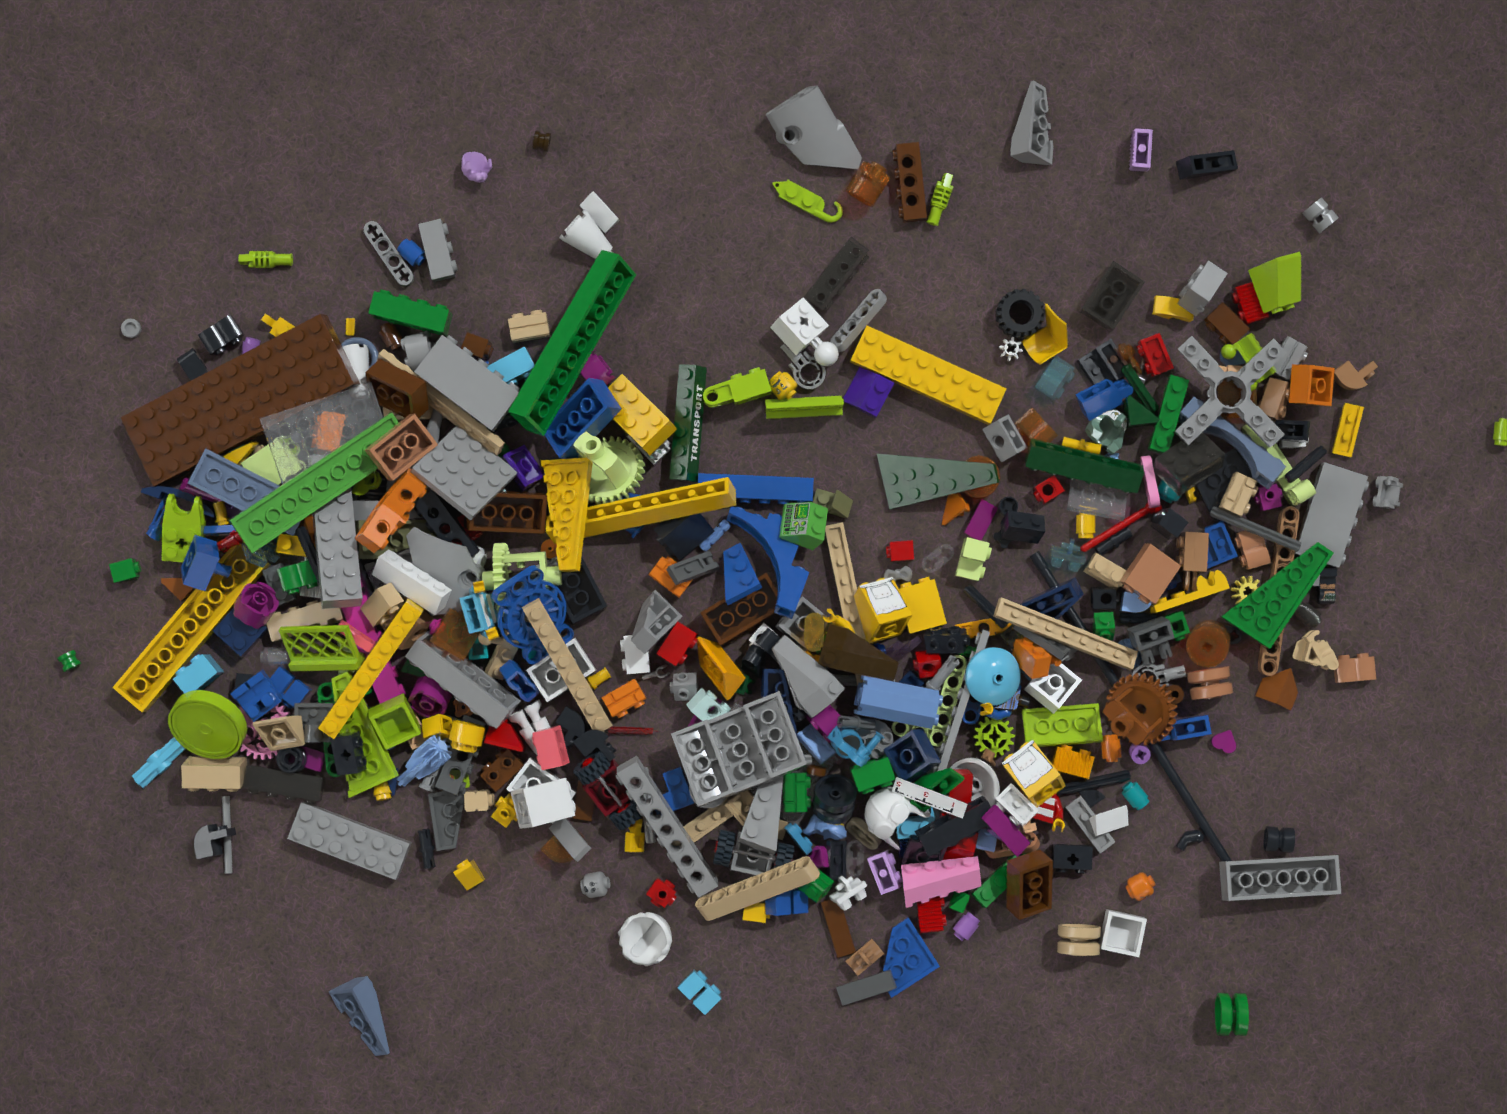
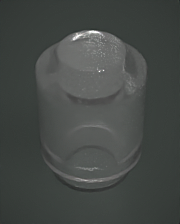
M265 647L264 651L260 652V661L264 663V666H284V664H289V655L284 647Z

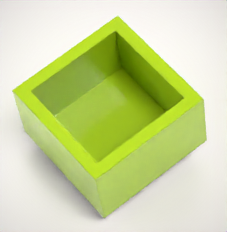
M404 693L368 709L369 719L386 750L421 734L420 724Z

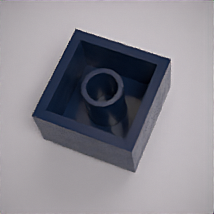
M233 607L212 631L239 656L245 657L268 632L267 624L255 629L243 623L234 616Z
M924 729L911 730L883 749L898 778L908 782L915 781L941 763Z

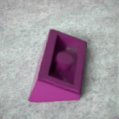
M184 478L180 491L194 496H201L202 499L213 503L221 502L220 499L188 484L189 479Z
M981 499L963 534L981 541L998 508Z

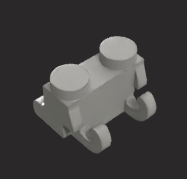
M1378 476L1376 479L1378 494L1373 498V506L1386 509L1400 507V502L1398 501L1400 488H1403V484L1396 477Z

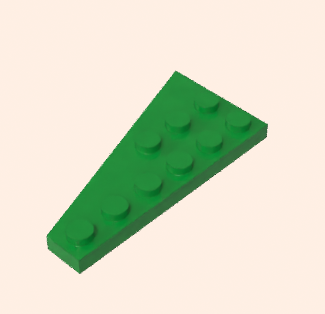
M1316 542L1221 617L1270 649L1334 552Z

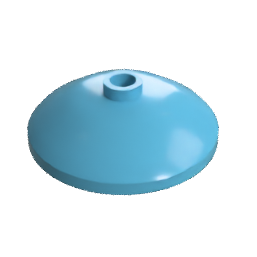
M997 647L985 648L976 653L968 663L965 673L966 686L971 696L980 703H991L992 705H1000L1012 698L1019 687L1021 679L1020 667L1015 657L1010 652ZM997 675H1000L999 681L996 680Z

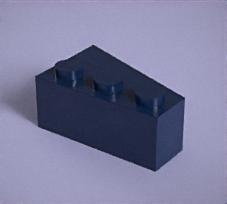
M1075 577L1024 600L1020 605L1058 620L1084 594Z

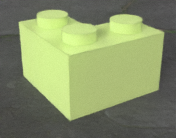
M968 537L965 538L955 576L973 581H979V578H983L985 567L982 566L983 562L990 558L992 550L989 547L990 543Z

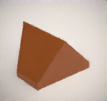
M1289 668L1272 676L1262 678L1255 696L1292 710L1298 694L1292 669Z

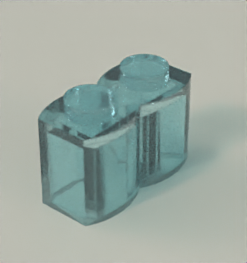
M1055 355L1035 384L1034 389L1051 400L1059 399L1065 390L1062 388L1065 382L1069 383L1074 377L1075 373L1073 370L1075 367Z

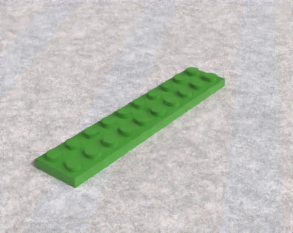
M392 412L230 519V523L251 553L255 552L377 470L378 467L365 452V449L399 423Z

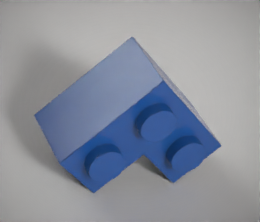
M681 766L664 772L663 777L669 791L662 795L671 809L675 811L694 804ZM655 809L656 814L659 815L661 812Z

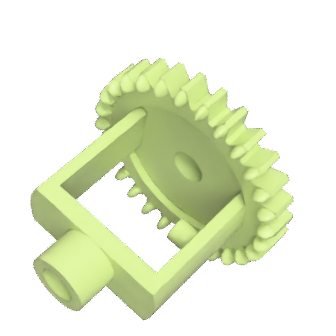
M586 431L578 437L573 446L579 453V458L587 457L593 462L588 500L590 503L595 501L599 505L601 502L605 504L609 501L612 503L616 499L622 500V496L629 498L628 492L635 493L633 487H640L637 481L644 479L640 474L645 473L643 469L645 463L639 449L632 442L629 443L627 439L622 440L621 437H617L615 441L614 437L610 436L609 442L603 437V442L601 443L599 438L590 435Z
M494 543L493 571H483L482 573L485 591L495 590L511 579L509 578V573H512V570H508V567L512 564L509 562H517V568L525 567V561L539 560L540 569L544 573L543 580L549 581L555 586L562 585V574L559 566L547 567L546 551L510 554L506 543ZM500 593L498 595L497 600H503L506 596V593Z

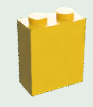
M929 577L918 579L919 583L912 585L911 582L900 584L899 590L912 613V617L906 625L909 634L947 624L935 579L930 580Z

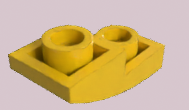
M1157 295L1154 297V315L1166 319L1174 317L1186 322H1191L1194 318L1193 314L1177 304L1180 300L1179 298Z

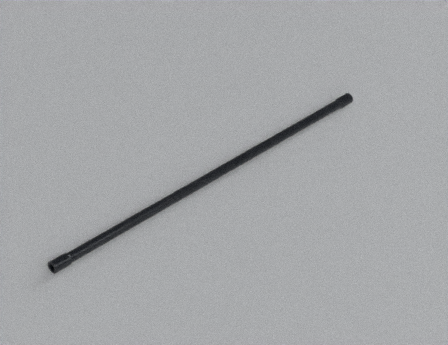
M1040 551L1029 556L1050 588L1059 585ZM1071 606L1065 613L1073 626L1088 631L1074 607ZM1093 656L1113 687V684L1117 681L1119 682V679L1109 663ZM1149 743L1150 749L1221 862L1232 861L1159 743Z

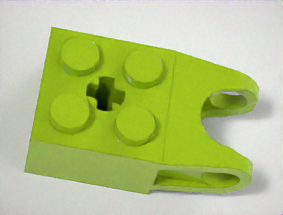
M760 367L749 370L747 375L735 374L730 376L731 380L706 388L703 393L705 405L710 408H716L732 402L736 406L771 395L772 391L765 369L760 370ZM710 393H715L718 398L712 402L707 399V396Z
M168 495L162 523V561L183 562L194 535L205 538L203 532L206 521L201 496L194 498L190 511H184L178 507L175 495Z

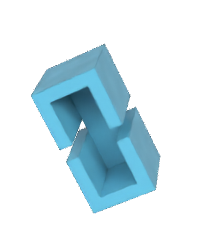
M693 970L678 985V989L691 1000L704 986L705 989L693 1000V1004L706 1015L721 1000L719 995L721 991L714 984L710 986L706 982L708 978L700 970L698 972Z

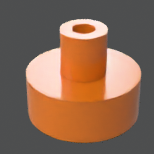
M551 539L542 543L541 552L546 551V558L557 556V543L554 544Z

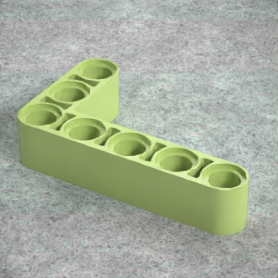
M1247 424L1241 427L1243 434L1250 436L1252 441L1264 447L1269 454L1280 459L1286 466L1282 475L1275 483L1281 488L1282 494L1291 506L1299 505L1316 494L1314 486L1308 479L1300 481L1298 478L1292 483L1287 482L1285 474L1292 467L1276 443L1269 448Z
M961 655L954 656L962 660V667L960 669L955 668L942 684L940 695H943V697L950 695L953 699L950 706H945L942 702L941 707H938L937 710L939 715L946 714L947 722L943 725L939 723L937 726L933 725L932 729L921 727L933 746L940 747L942 743L946 742L948 737L945 736L948 724L951 725L952 722L951 714L954 706H956L958 692L961 688L967 666L966 659ZM952 676L956 677L958 684L953 688L949 687L947 683L948 679ZM893 722L891 729L895 735L902 737L919 726L905 724V731L898 733L895 730V726L899 722ZM936 732H940L943 736L940 743H934L932 739L933 734Z

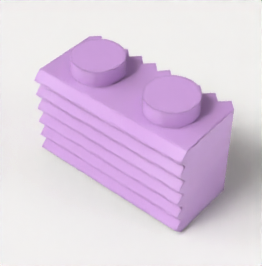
M1135 129L1131 133L1130 171L1146 172L1150 169L1153 130Z

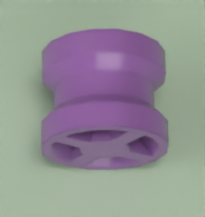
M1143 742L1136 746L1132 743L1129 748V754L1135 763L1144 764L1150 759V751Z

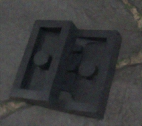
M1109 339L1077 360L1092 386L1104 379L1111 380L1112 383L1124 376L1121 371L1122 367L1128 364L1112 339Z

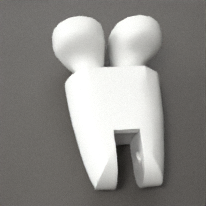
M536 700L524 708L533 723L529 724L523 709L515 712L508 718L510 722L518 723L522 727L519 733L536 755L538 754L532 742V733L550 727L546 717L541 718L539 715V709L542 704L540 700Z

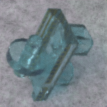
M1070 539L1069 544L1062 542L1060 547L1052 545L1050 550L1051 565L1059 568L1064 559L1070 561L1068 566L1070 571L1078 572L1081 565L1085 564V554L1080 553V546L1074 545V539Z

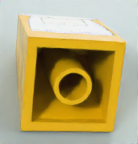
M893 577L887 579L880 578L872 583H862L854 595L865 638L869 643L901 635L912 617V613Z
M1032 740L1021 745L1020 750L1016 753L1009 754L1004 759V762H1002V765L1026 798L1038 808L1066 785L1059 772Z

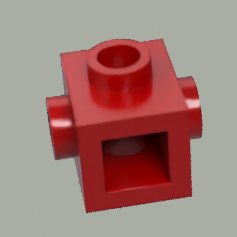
M659 877L646 893V895L652 898L651 902L658 908L660 906L665 908L667 904L671 906L677 898L674 895L676 893L675 885L669 880L663 881ZM665 891L666 896H661L659 892Z

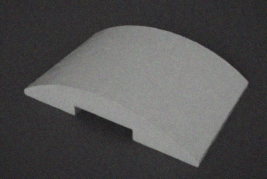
M780 691L745 704L741 708L718 717L704 720L671 733L698 807L754 788L807 765Z

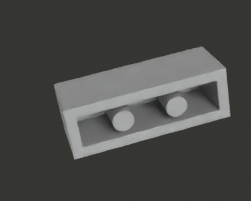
M441 219L418 224L432 281L436 282L456 277L455 272L458 271L456 261L451 259L450 253H453L451 241L447 242L446 235L449 234L447 224L443 223Z

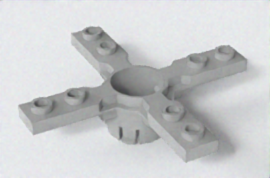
M1193 336L1189 337L1177 349L1210 385L1207 391L1209 399L1174 431L1187 445L1195 440L1222 413L1236 412L1269 448L1285 435L1259 406H1256L1250 400V386L1287 353L1275 339H1272L1238 372H1224ZM1223 379H1226L1227 382L1232 379L1233 383L1242 389L1241 398L1234 407L1223 405L1217 398L1216 388L1223 382Z

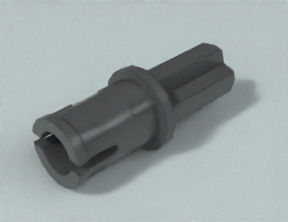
M840 715L837 724H839V728H852L855 731L859 729L873 730L875 729L876 721L872 718H860L858 715L854 717Z

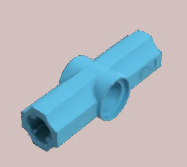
M173 737L163 748L154 752L132 777L138 785L144 788L158 774L161 775L172 765L171 762L186 748Z

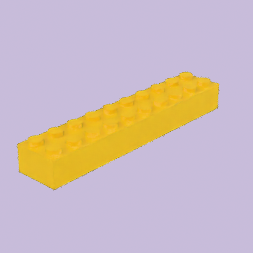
M244 542L239 546L235 545L230 548L218 562L232 566L229 577L226 578L213 573L206 591L195 589L112 687L141 712H147L172 683L173 678L177 676L175 673L183 666H186L214 633L212 630L234 607V603L243 588L249 583L255 584L263 575L262 570L267 569L271 565L256 552L251 553Z

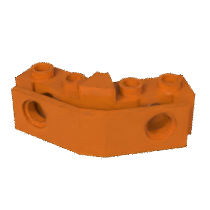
M410 468L403 472L384 494L355 536L356 541L373 553L379 549L383 550L387 546L389 535L392 536L398 528L400 529L406 524L409 519L408 513L415 506L414 501L418 497L421 499L427 491L426 484L410 472Z

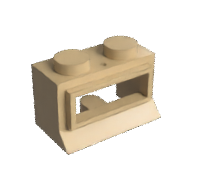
M1094 553L1083 572L1109 587H1114L1117 591L1123 585L1119 581L1126 570L1103 556Z

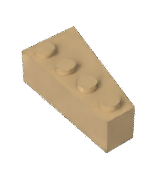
M316 600L306 603L307 606L299 608V606L289 608L288 612L284 614L276 612L266 624L271 641L276 642L282 640L278 631L280 627L328 626L341 622V620L345 621L346 619L341 608L322 609L321 602ZM287 633L288 637L294 636L291 633Z

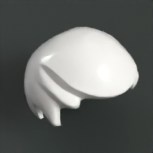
M640 912L628 917L618 932L620 936L619 945L622 947L624 957L635 964L644 966L657 964L669 953L672 943L671 929L666 920L655 913Z

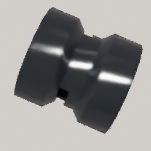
M1005 497L999 501L998 510L1004 516L1008 510L1017 512L1018 502L1013 497Z

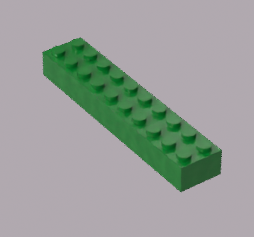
M601 250L508 412L527 431L542 436L545 435L636 277L635 272L619 254Z

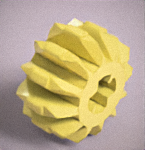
M1243 576L1240 577L1241 583L1237 580L1234 582L1238 587L1231 588V591L1236 592L1231 598L1238 597L1235 604H1238L1248 596L1243 593V591H1246L1245 588L1251 589V593L1258 588V579L1252 583V576H1249L1247 581Z

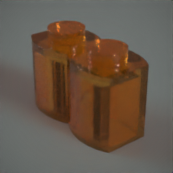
M1032 407L1014 423L1021 437L1024 435L1028 439V446L1031 438L1050 443L1058 436Z

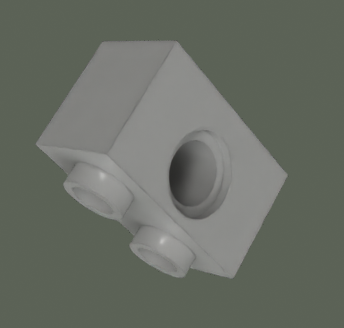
M1009 414L983 428L986 438L1001 462L1027 448Z

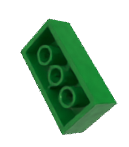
M382 289L379 292L374 291L368 312L375 319L422 331H429L430 333L445 337L448 335L453 316L447 306L436 304L435 307L430 306L431 304L428 301L417 299V302H415L410 297L401 294L395 297L391 292Z

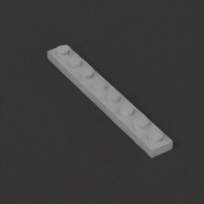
M982 630V633H977L975 644H978L976 652H971L968 662L976 653L985 649L990 634L989 631ZM966 683L964 689H959L957 699L960 702L958 707L954 706L951 714L954 721L952 725L948 724L945 733L948 739L946 744L942 743L939 754L942 755L941 763L934 767L933 772L947 768L970 696Z

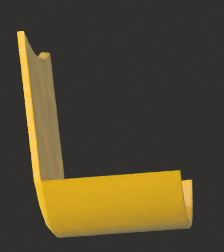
M1045 304L1046 326L1021 341L1029 356L1040 365L1068 348L1067 323L1061 320L1048 304Z

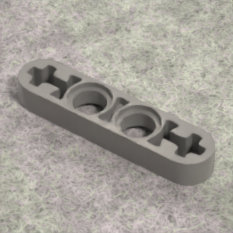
M374 221L366 223L364 226L366 237L397 282L402 286L411 285L414 281L412 271L399 255L381 226ZM370 226L377 227L376 233L380 238L373 242L376 239L372 233L368 234ZM381 241L388 242L389 247L386 251L379 250L378 245ZM396 256L400 260L399 265L392 267L389 264V260L391 257ZM404 265L405 268H402V271L406 275L410 274V276H408L409 281H401L400 279L402 278V275L399 273V271L396 274L394 273V271L399 270Z
M880 289L871 291L831 338L830 342L837 347L838 352L845 351L884 306L887 297ZM868 310L867 314L861 317L862 313ZM856 325L853 330L849 331L850 327Z

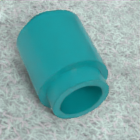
M1129 781L1122 787L1123 791L1121 794L1133 808L1140 810L1149 803L1148 795L1137 782L1132 783Z

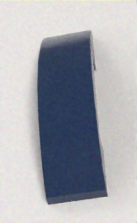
M155 486L141 490V493L158 499H162L164 493H168L194 503V498L196 497L171 487ZM202 500L204 515L216 518L214 509Z

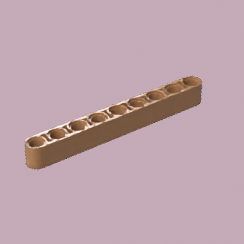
M1289 506L1280 511L1276 532L1282 534L1283 530L1287 529L1290 531V538L1296 540L1299 523L1298 509ZM1287 510H1290L1293 513V519L1291 521L1285 518V512ZM1275 543L1270 578L1277 573L1279 567L1284 568L1293 561L1294 550ZM1282 548L1288 551V556L1285 559L1280 556ZM1283 630L1273 644L1275 647L1273 653H1268L1266 647L1262 644L1260 645L1258 671L1262 675L1272 676L1278 670ZM1266 662H1270L1272 665V670L1268 673L1264 670Z

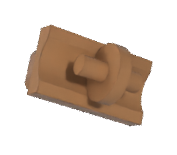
M871 938L845 961L858 976L879 959L884 952Z

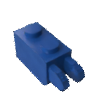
M1104 379L1075 395L1082 413L1090 421L1102 413L1113 410L1123 404L1122 399L1133 393V387L1128 385L1129 383L1125 379H1120V381L1118 380L1114 383L1111 380Z
M1208 715L1176 719V723L1172 725L1174 727L1173 730L1169 731L1170 734L1161 741H1174L1212 734Z

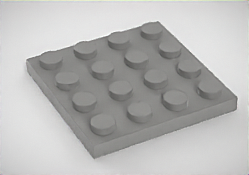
M458 426L449 432L410 471L470 520L517 474L509 464L499 456L496 457L494 453L489 452L479 441H475L465 430L460 429Z

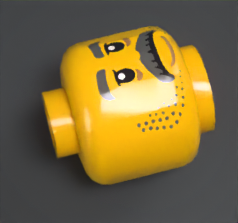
M779 371L769 380L771 391L779 400L785 398L789 400L797 393L795 391L797 382L788 372L781 373Z

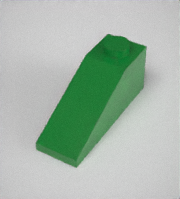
M947 768L922 776L914 784L946 795L965 779L964 776L952 768ZM910 799V803L923 812L931 807Z

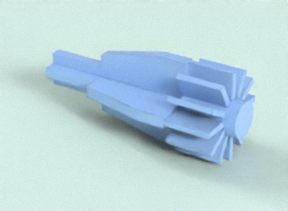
M433 735L420 745L405 765L407 770L397 778L399 781L398 785L405 787L415 777L421 779L435 772L449 760L452 751L448 750L450 745H446V740L441 741L440 736L436 738Z

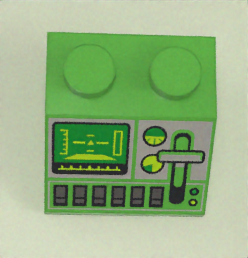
M813 502L784 504L779 538L814 550L824 541L828 508Z

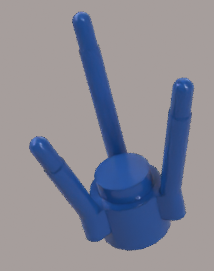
M164 493L153 521L146 532L149 537L156 541H160L162 538L161 521L165 509L162 511L168 493Z

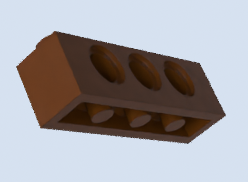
M919 142L896 144L895 150H892L893 161H897V169H894L895 180H899V187L896 188L897 199H901V206L898 207L899 218H903V223L925 221L927 213ZM910 160L912 167L905 168L902 165V161ZM907 178L912 179L914 186L907 187L904 184V180ZM913 197L916 200V204L909 206L906 203V199Z

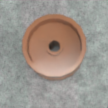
M1229 666L1188 672V683H1201V686L1190 689L1191 700L1213 699L1234 693L1232 683H1219V680L1231 676Z

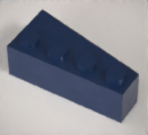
M762 669L761 698L780 691L797 736L784 670Z

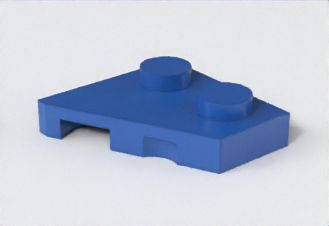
M1223 521L1204 528V533H1209L1207 569L1237 557Z

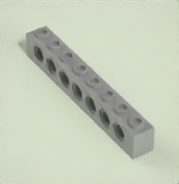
M635 756L618 766L616 775L620 785L624 784L627 788L626 793L629 799L636 802L638 805L636 806L637 811L648 820L646 822L651 832L655 831L657 834V841L660 846H665L667 849L668 858L678 866L677 871L682 878L685 877L688 881L687 886L691 893H696L699 898L718 887L717 877L639 758ZM633 778H637L640 780V782L638 784H633L630 780ZM648 794L651 797L645 800L641 798V795ZM656 809L659 810L661 813L659 815H653L651 811ZM664 825H668L671 827V829L665 831L662 830L661 827ZM673 841L681 842L679 846H674L671 843ZM684 856H689L691 860L683 861L682 858ZM700 872L701 875L698 877H694L692 873Z

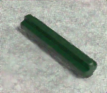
M1131 364L1123 366L1121 369L1122 373L1133 387L1145 408L1151 413L1157 412L1159 406Z

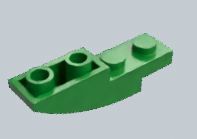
M1011 855L1007 860L1016 858V856ZM1007 860L983 881L981 887H978L972 893V896L983 908H987L1007 888Z

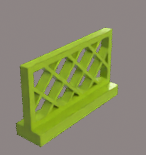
M842 396L791 398L789 400L787 398L783 400L767 399L765 400L766 419L843 415L844 400Z
M348 625L280 627L278 630L291 660L288 664L290 671L358 670L365 660L364 653L359 652ZM319 632L326 633L330 636V639H326ZM336 632H344L346 640L336 634ZM287 633H291L292 635L297 637L296 640L294 641L293 639L288 637ZM302 633H308V634H310L311 636H313L314 638H313L312 640H310L309 638H307L306 636H304ZM316 638L317 640L325 644V646L322 648L313 641ZM333 638L341 643V647L332 643L331 639ZM298 639L308 644V647L305 648L297 642ZM311 646L320 653H313L308 649ZM328 646L337 653H330L325 648ZM343 646H345V647H347L348 649H350L351 652H346V651H344V650L342 649ZM293 647H295L296 649H298V650L301 651L302 653H296V654H295V652H294V650H293Z

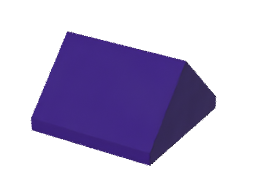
M525 445L506 453L502 457V460L517 472L513 481L521 492L539 482L545 475Z

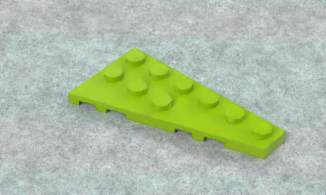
M351 670L331 679L335 702L353 678ZM364 699L360 701L339 732L340 734L359 731L360 737L363 740V753L367 760V769L359 773L345 775L346 781L349 784V798L399 776L388 751L382 744L369 719V711Z

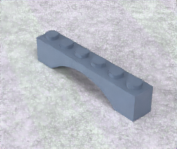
M1193 397L1180 412L1178 422L1183 424L1205 402ZM1221 415L1202 432L1217 436L1236 448L1246 460L1253 479L1257 480L1258 483L1268 490L1286 468L1280 459L1273 457L1264 447L1257 445L1250 436L1240 432L1234 424L1228 423Z

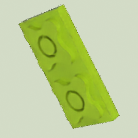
M1099 703L1061 706L1054 714L1046 707L1022 709L1025 743L1033 740L1038 747L1103 742Z

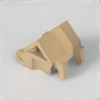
M1319 630L1308 631L1301 637V640L1296 642L1292 656L1294 659L1314 666L1320 665L1324 670H1335L1338 668V660L1328 642H1325V640H1314V637L1319 635Z

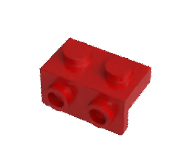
M1160 333L1138 341L1137 351L1140 357L1143 356L1145 359L1144 368L1147 374H1151V377L1174 369Z

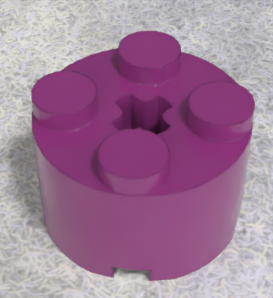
M594 349L579 376H584L586 380L588 378L600 379L608 385L616 377L610 375L613 373L601 355L597 356L594 354L596 352Z
M262 582L247 584L234 603V616L255 629L260 628L270 620L279 605V600L275 596L276 592L269 585Z
M422 676L416 681L408 702H411V708L416 713L428 718L431 715H444L453 694L442 689L434 679Z
M828 705L813 718H810L808 714L805 715V718L830 743V739L827 736L839 725L837 721L840 715L831 705Z

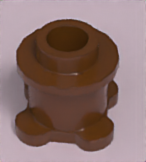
M1175 684L1165 687L1164 691L1171 690L1176 692L1175 700L1171 704H1178L1183 700L1184 692L1180 685Z

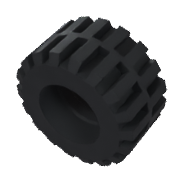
M1014 289L1003 296L998 303L995 313L996 322H998V327L1004 331L1005 335L1008 334L1011 338L1023 339L1034 334L1042 326L1045 319L1044 303L1039 300L1040 297L1033 294V291ZM1022 303L1028 306L1031 311L1030 321L1023 325L1013 322L1009 315L1012 305Z

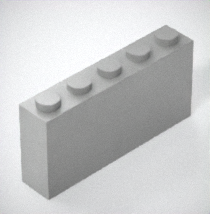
M442 335L414 372L494 432L507 415L520 388L512 382L509 384L504 382V376L496 370L493 373L488 370L487 367L489 365L482 359L475 360L471 357L473 353L466 347L463 349L459 348L456 345L458 341L450 335L447 338Z
M1325 462L1320 463L1313 485L1316 494L1309 498L1296 539L1302 545L1299 551L1294 552V555H1301L1316 542H1319L1334 552L1326 564L1327 566L1339 568L1340 565L1344 564L1346 559L1344 554L1345 548L1349 547L1352 536H1350L1351 529L1355 528L1358 520L1355 518L1357 510H1361L1363 505L1362 494L1367 491L1369 486L1368 476Z

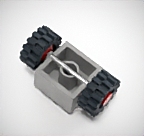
M720 829L713 864L728 867L731 855L733 854L730 865L731 870L758 875L769 871L772 863V869L792 862L793 845L778 843L776 854L773 855L738 842L742 831L739 829L734 846L736 833Z

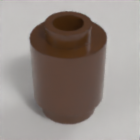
M388 322L382 325L378 333L387 349H390L391 352L402 347L401 339L404 338L396 324Z

